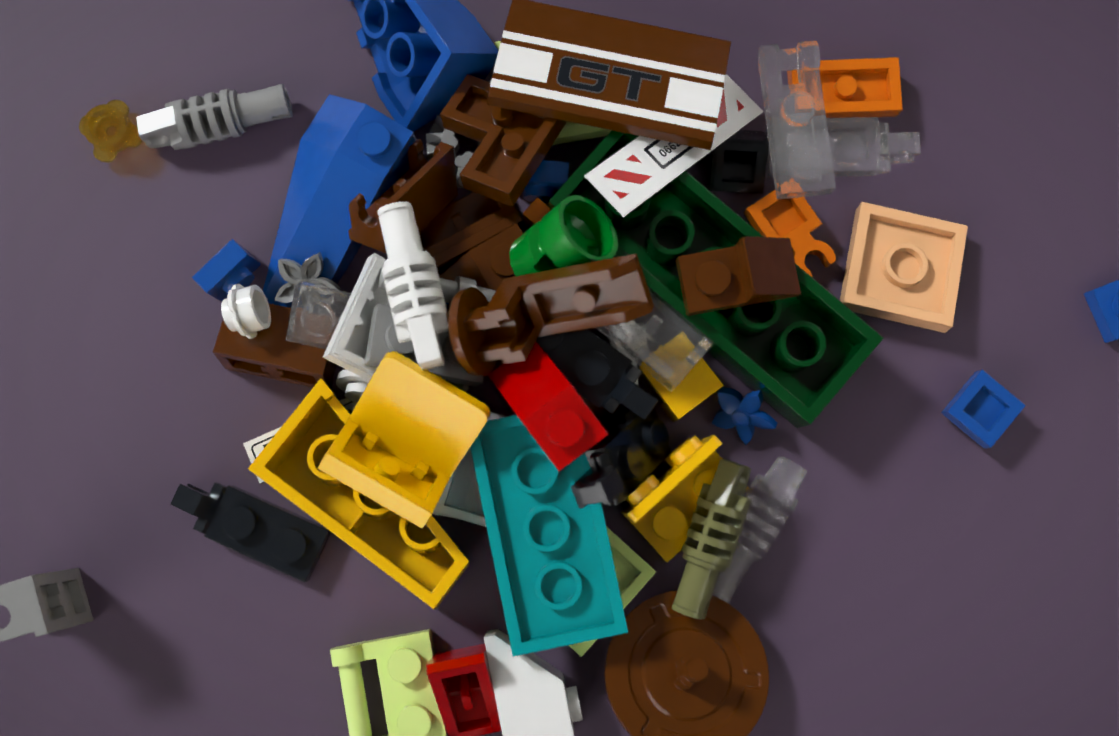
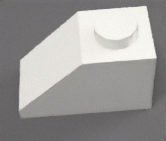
M499 629L487 631L484 636V642L502 735L574 736L573 722L583 720L577 686L566 688L563 672L534 653L513 657L509 636Z

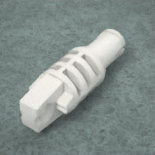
M394 202L384 205L378 209L379 221L388 259L383 264L382 275L398 342L403 343L412 340L417 363L422 370L444 366L445 361L438 334L449 331L448 312L435 258L428 251H423L411 203Z

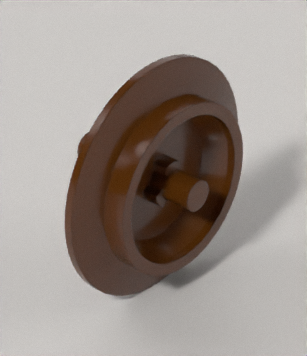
M677 591L656 595L635 607L625 617L628 633L612 637L605 660V685L608 699L618 721L629 735L748 736L762 715L769 690V668L765 650L759 636L749 621L733 606L713 595L706 618L702 620L683 615L672 609Z

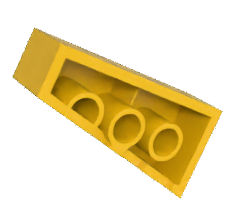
M320 378L248 469L436 610L469 566V560L432 515L422 529L318 469L326 452L350 417L349 412L322 378Z

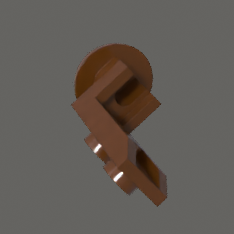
M631 254L505 278L490 302L477 288L469 287L456 293L450 304L448 315L449 336L454 354L462 368L471 375L486 376L493 371L499 359H502L504 364L526 361L538 337L626 323L652 313L654 304L637 254Z

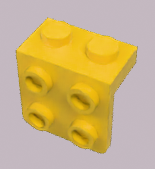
M388 352L378 365L349 419L326 452L318 469L423 529L432 515L450 477L485 426L490 416V409L485 403L429 370H422L417 363L400 353Z

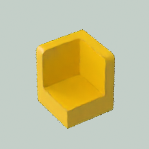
M683 332L641 362L639 369L643 371V375L664 401L661 407L673 422L679 420L724 386Z

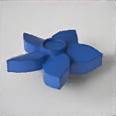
M726 387L719 389L718 402L721 408L716 413L711 424L722 429L736 426L737 433L745 445L752 439L755 427L775 429L778 423L769 414L759 410L764 399L761 390L750 392L742 397V394L735 389Z

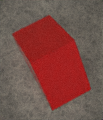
M485 643L435 653L426 664L427 676L448 736H480L502 731Z

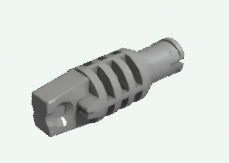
M278 84L247 93L238 94L236 90L227 88L220 90L219 93H206L202 97L196 95L188 100L184 98L166 103L163 109L136 117L139 137L150 149L171 146L174 150L196 147L201 143L203 145L209 144L214 140L223 141L228 139V137H240L243 133L247 132V127L293 117V111L287 89L284 84Z

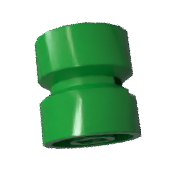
M579 195L568 196L542 217L541 221L534 224L512 243L509 251L510 265L515 276L610 259L617 253V233L610 218L593 201Z

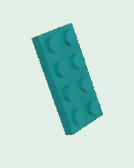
M517 415L488 420L470 449L513 657L628 633L602 503L589 504L584 508H579L571 486L591 468L586 454L583 453L561 471H558Z

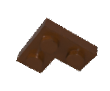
M467 74L440 113L445 129L481 142L460 173L463 188L513 207L562 131L566 121L487 105L491 82Z

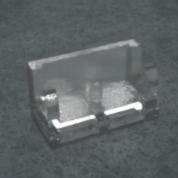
M650 292L654 304L652 313L626 323L596 327V329L672 392L713 343L705 336L703 337Z

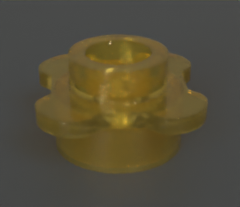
M111 100L107 104L92 108L79 122V131L94 145V157L104 163L114 161L117 153L127 147L136 148L143 141L139 137L137 126L133 125L128 116L129 107L121 100ZM115 127V133L111 136L107 135L108 128Z

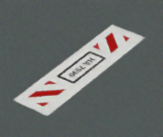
M726 74L711 150L639 136L588 172L584 177L625 217L764 111Z

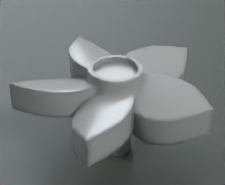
M321 252L306 259L302 265L291 259L278 260L279 273L284 281L288 283L278 290L275 301L290 303L299 298L303 311L316 313L319 307L317 296H329L341 288L332 280L319 277L324 266Z

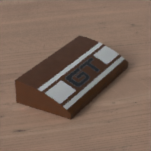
M512 0L495 62L487 105L711 150L722 99L731 41L530 0Z

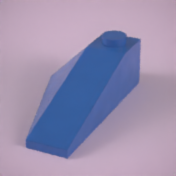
M348 0L354 2L362 28L356 32L361 48L371 50L378 73L372 77L376 92L393 119L413 132L435 119L437 115H440L467 74L485 80L496 62L498 49L475 16L458 0Z
M331 94L328 95L300 140L263 288L269 304L302 310L299 298L290 303L275 301L278 290L288 283L284 281L279 273V259L295 260L302 265L306 259L321 252L324 266L319 277L328 278L338 284L362 244L349 238L348 230L352 228L349 204L361 193L366 201L365 209L369 208L409 170V147L417 140L413 131L367 104ZM330 295L317 296L319 302L317 314L320 313Z

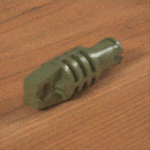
M721 459L711 485L703 484L696 503V510L691 518V526L688 528L687 538L681 550L683 552L682 557L687 562L672 604L674 611L695 619L702 620L706 618L719 573L726 572L727 568L731 567L732 558L738 546L737 542L739 536H741L742 527L749 511L752 499L744 496L751 473L750 467L727 459Z

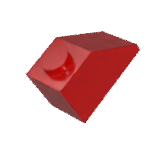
M535 342L526 361L502 364L488 375L558 471H561L609 435L574 387L537 342Z

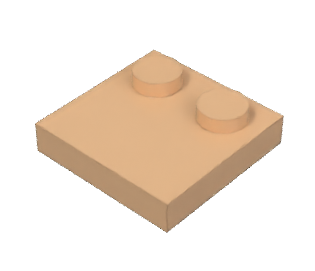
M861 202L855 211L840 301L855 313L946 333L953 327L968 226Z

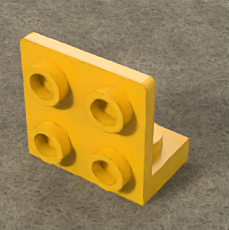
M715 434L701 440L694 435L683 441L664 459L671 467L658 479L651 474L640 483L637 489L626 499L630 505L621 512L667 563L682 550L704 483L711 485L719 462L722 459L715 450L723 443Z

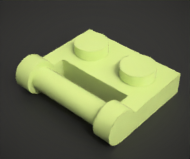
M431 629L357 642L330 649L332 667L339 668L349 736H372L360 663L371 659H376L388 729V734L382 736H448L427 676L426 664L435 654Z

